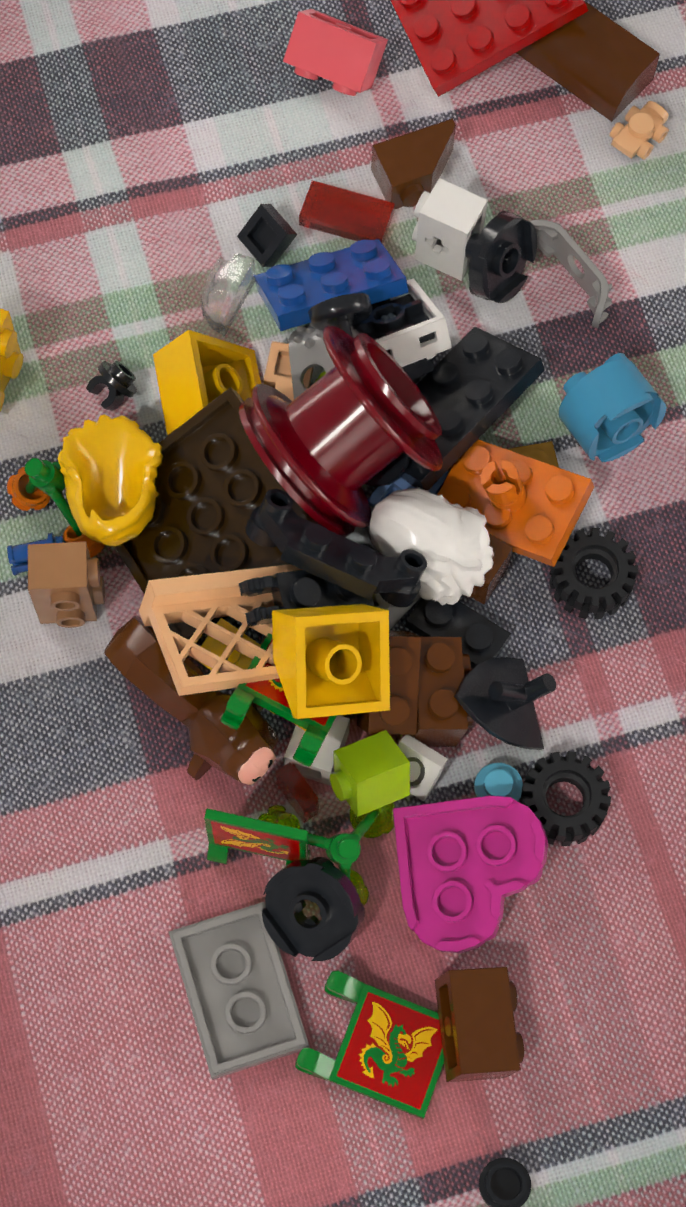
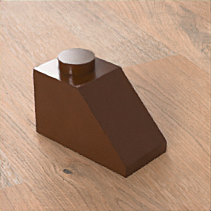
M453 118L372 145L371 171L390 211L403 206H416L424 191L431 193L453 151L456 129Z

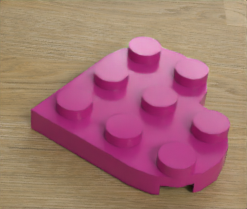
M483 796L393 808L402 905L410 929L417 934L423 943L441 952L464 953L479 948L486 941L493 939L499 931V924L503 918L504 897L524 891L529 885L537 883L542 876V869L547 861L548 840L542 822L528 806L517 802L511 797Z

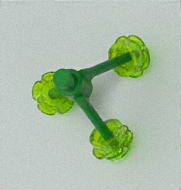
M394 803L359 817L350 807V822L354 829L350 834H336L331 838L308 833V844L326 850L328 858L338 864L339 870L353 883L363 905L367 903L369 898L368 888L364 885L361 875L352 870L351 866L360 855L361 846L359 842L362 837L376 838L383 833L388 834L395 827L393 816ZM281 805L270 806L267 809V813L261 814L257 819L300 829L297 817L292 813L286 812V808Z

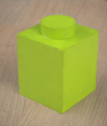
M386 730L333 751L334 773L330 774L332 789L341 802L347 801L357 817L410 796V761Z

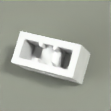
M439 178L431 193L423 192L414 211V216L418 217V222L412 234V240L416 241L415 260L462 281L470 259L465 255L466 245L473 234H481L484 229L488 200Z

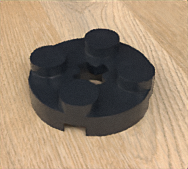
M501 211L489 221L481 234L475 233L469 238L465 255L470 259L468 275L469 290L472 295L496 303H505L521 290L528 276L521 274L525 268L526 261L534 263L537 253V233L535 226L530 221L514 213Z
M325 857L294 861L276 873L265 887V908L262 910V919L266 931L280 949L294 957L300 953L306 957H314L311 961H326L334 958L354 940L359 926L365 918V908L360 902L355 886L342 871ZM305 900H310L318 905L322 917L320 921L315 915L308 918L304 915L302 910L307 905Z

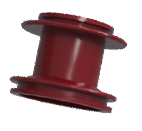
M327 325L323 329V341L335 367L293 401L269 385L256 384L252 388V398H247L239 405V415L254 449L289 496L318 524L336 534L347 537L354 532L356 527L365 528L370 525L371 509L361 486L405 452L415 462L428 470L439 471L441 469L443 461L435 439L441 436L442 429L434 411L421 391L396 360L378 342L365 333H359L353 338L342 329Z

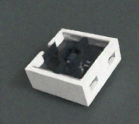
M414 278L407 280L409 293L372 304V313L369 317L356 325L350 326L353 338L359 333L367 334L378 342L401 367L427 358V360L432 359L437 353L452 348L444 315Z

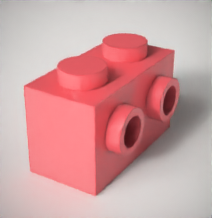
M308 9L298 12L283 62L295 66L294 72L299 76L311 80H318L319 77L333 82L332 88L346 95L356 96L357 92L361 93L372 88L388 39L314 9Z

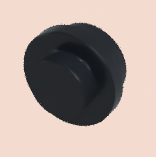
M498 1158L489 1162L479 1177V1192L483 1201L489 1207H521L527 1201L531 1192V1179L528 1171L520 1162L511 1158Z

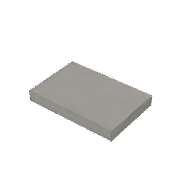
M265 902L169 931L212 1080L300 1052L303 1048H309L279 947L271 939L263 923L262 910L265 908Z

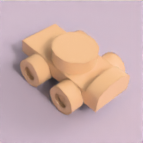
M648 101L641 110L635 105L632 106L625 116L628 124L625 126L618 122L612 128L609 134L613 138L611 145L631 159L637 155L645 160L654 147L648 142L649 139L652 138L656 142L661 143L669 132V129L663 125L669 116L667 111L653 101Z

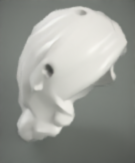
M418 487L394 491L378 502L373 509L369 528L370 542L378 553L387 557L400 556L402 551L410 549L421 553L427 560V567L420 578L421 588L418 592L425 600L432 599L435 602L438 601L443 606L446 603L454 605L459 601L462 594L470 597L474 586L481 587L485 583L484 574L492 569L494 564L493 548L489 546V533L485 528L487 520L485 515L480 514L477 509L472 507L463 508L459 504H451L442 494L434 495L428 490Z

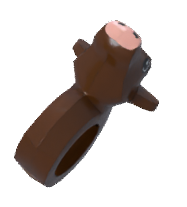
M134 616L117 630L105 648L104 654L135 687L189 729L190 751L194 755L189 763L187 773L192 778L199 780L213 766L240 783L252 785L267 773L276 759L273 748L279 739L270 724L261 715L263 707L252 703L237 730L223 724L220 719L226 710L227 702L232 694H224L217 690L179 696L153 627H145L142 619L139 616ZM188 657L185 659L183 664L188 677L205 675Z

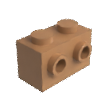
M67 542L28 545V591L40 624L57 623L61 627L75 628L83 626L87 621H97V605L105 604L104 578L100 576L99 559L90 557L87 543Z

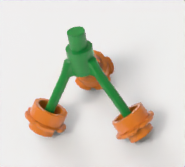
M37 458L28 460L25 467L20 468L18 474L12 475L7 482V493L12 496L11 501L13 505L23 511H29L32 508L34 510H41L46 507L51 497L70 524L63 533L65 543L86 542L91 558L99 554L105 545L91 540L81 533L71 513L69 504L63 496L62 491L65 489L64 475L60 471L59 462L51 463L48 460H39Z

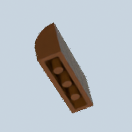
M585 1L588 12L521 49L516 54L612 122L653 81L660 53Z

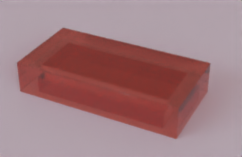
M312 180L299 214V225L354 241L379 239L383 244L394 215L395 203Z

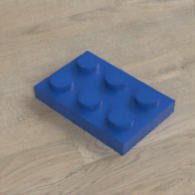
M379 238L375 240H360L348 248L331 253H316L308 260L291 265H276L269 268L267 272L254 275L257 291L280 331L311 323L308 314L310 308L333 297L364 293L369 295L371 304L409 293L406 276Z

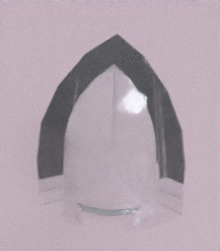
M234 254L232 260L229 261L224 260L220 256L206 279L200 299L202 315L209 326L224 337L255 283V260L252 257Z

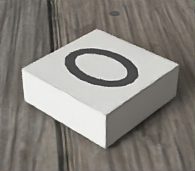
M405 735L399 742L398 747L410 761V793L425 801L434 788L448 759L412 736Z

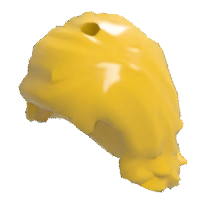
M103 414L99 416L97 422L89 419L84 420L83 428L76 427L70 429L68 436L63 438V449L59 452L57 458L61 467L60 471L64 475L66 498L79 530L89 539L113 547L138 537L153 518L156 497L159 495L155 487V478L157 477V467H159L163 459L161 453L162 446L159 443H154L152 438L144 430H141L135 421L130 420L126 416L112 419Z

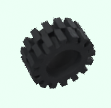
M591 528L589 535H585L584 529L576 531L574 539L569 537L555 567L551 566L549 584L550 589L556 590L554 594L557 603L564 600L566 602L564 610L570 614L574 608L580 610L579 618L586 619L588 613H594V620L603 619L606 611H608L610 616L615 614L619 606L623 607L628 601L636 582L638 565H633L636 559L634 551L632 550L627 553L628 543L623 538L618 543L614 542L613 539L616 533L609 530L606 537L599 536L600 528ZM587 559L598 560L608 567L611 580L604 587L589 588L577 579L575 573L576 566Z
M568 751L566 757H560V752L551 753L547 760L542 757L536 762L533 769L530 768L522 786L519 803L528 806L542 822L548 843L552 845L555 840L562 841V846H570L572 841L576 840L578 844L586 841L590 834L593 836L598 831L611 804V796H608L611 788L609 781H603L602 779L604 771L600 766L595 769L590 766L592 759L584 756L582 761L576 759L577 752ZM568 782L575 785L583 796L582 809L570 816L555 813L549 807L546 800V792L553 784Z

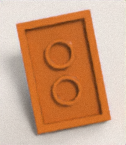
M478 439L453 464L437 495L442 494L451 504H459L463 508L472 507L477 509L480 514L485 515L487 520L485 528L488 530V533L512 546V552L555 567L594 489V484L590 478Z

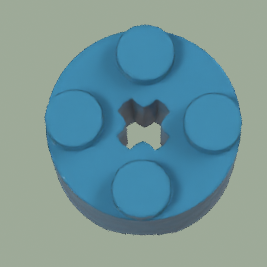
M623 353L611 356L603 365L588 374L579 372L568 379L563 387L566 396L559 407L560 420L591 460L594 461L595 456H598L601 462L613 461L637 448L645 441L641 433L650 424L656 430L666 413L665 402L635 364Z

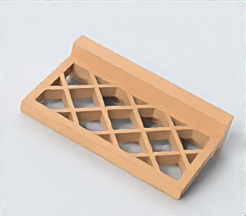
M288 564L148 581L139 613L144 626L153 627L179 696L237 688L242 683L279 679L273 662V641L266 651L242 638L249 627L265 636L268 633L272 634V623L248 626L245 614L255 608L275 606L272 593L251 597L241 596L239 583L252 578L273 576L276 573L302 569ZM230 616L241 622L242 625L237 633L234 634L213 623L212 619ZM184 622L196 628V631L188 640L171 631L168 624ZM203 633L227 645L221 657L196 644ZM234 649L251 659H254L255 656L261 659L256 668L246 670L227 661ZM187 656H190L209 666L212 670L209 675L188 677L183 662ZM266 663H269V664L273 665V666L264 667Z

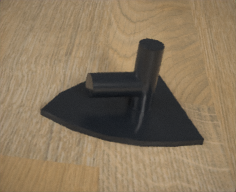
M510 657L491 658L474 666L463 677L454 695L469 716L489 734L506 744L524 749H544L533 701L556 690V682L553 676L546 673L528 681L524 659Z

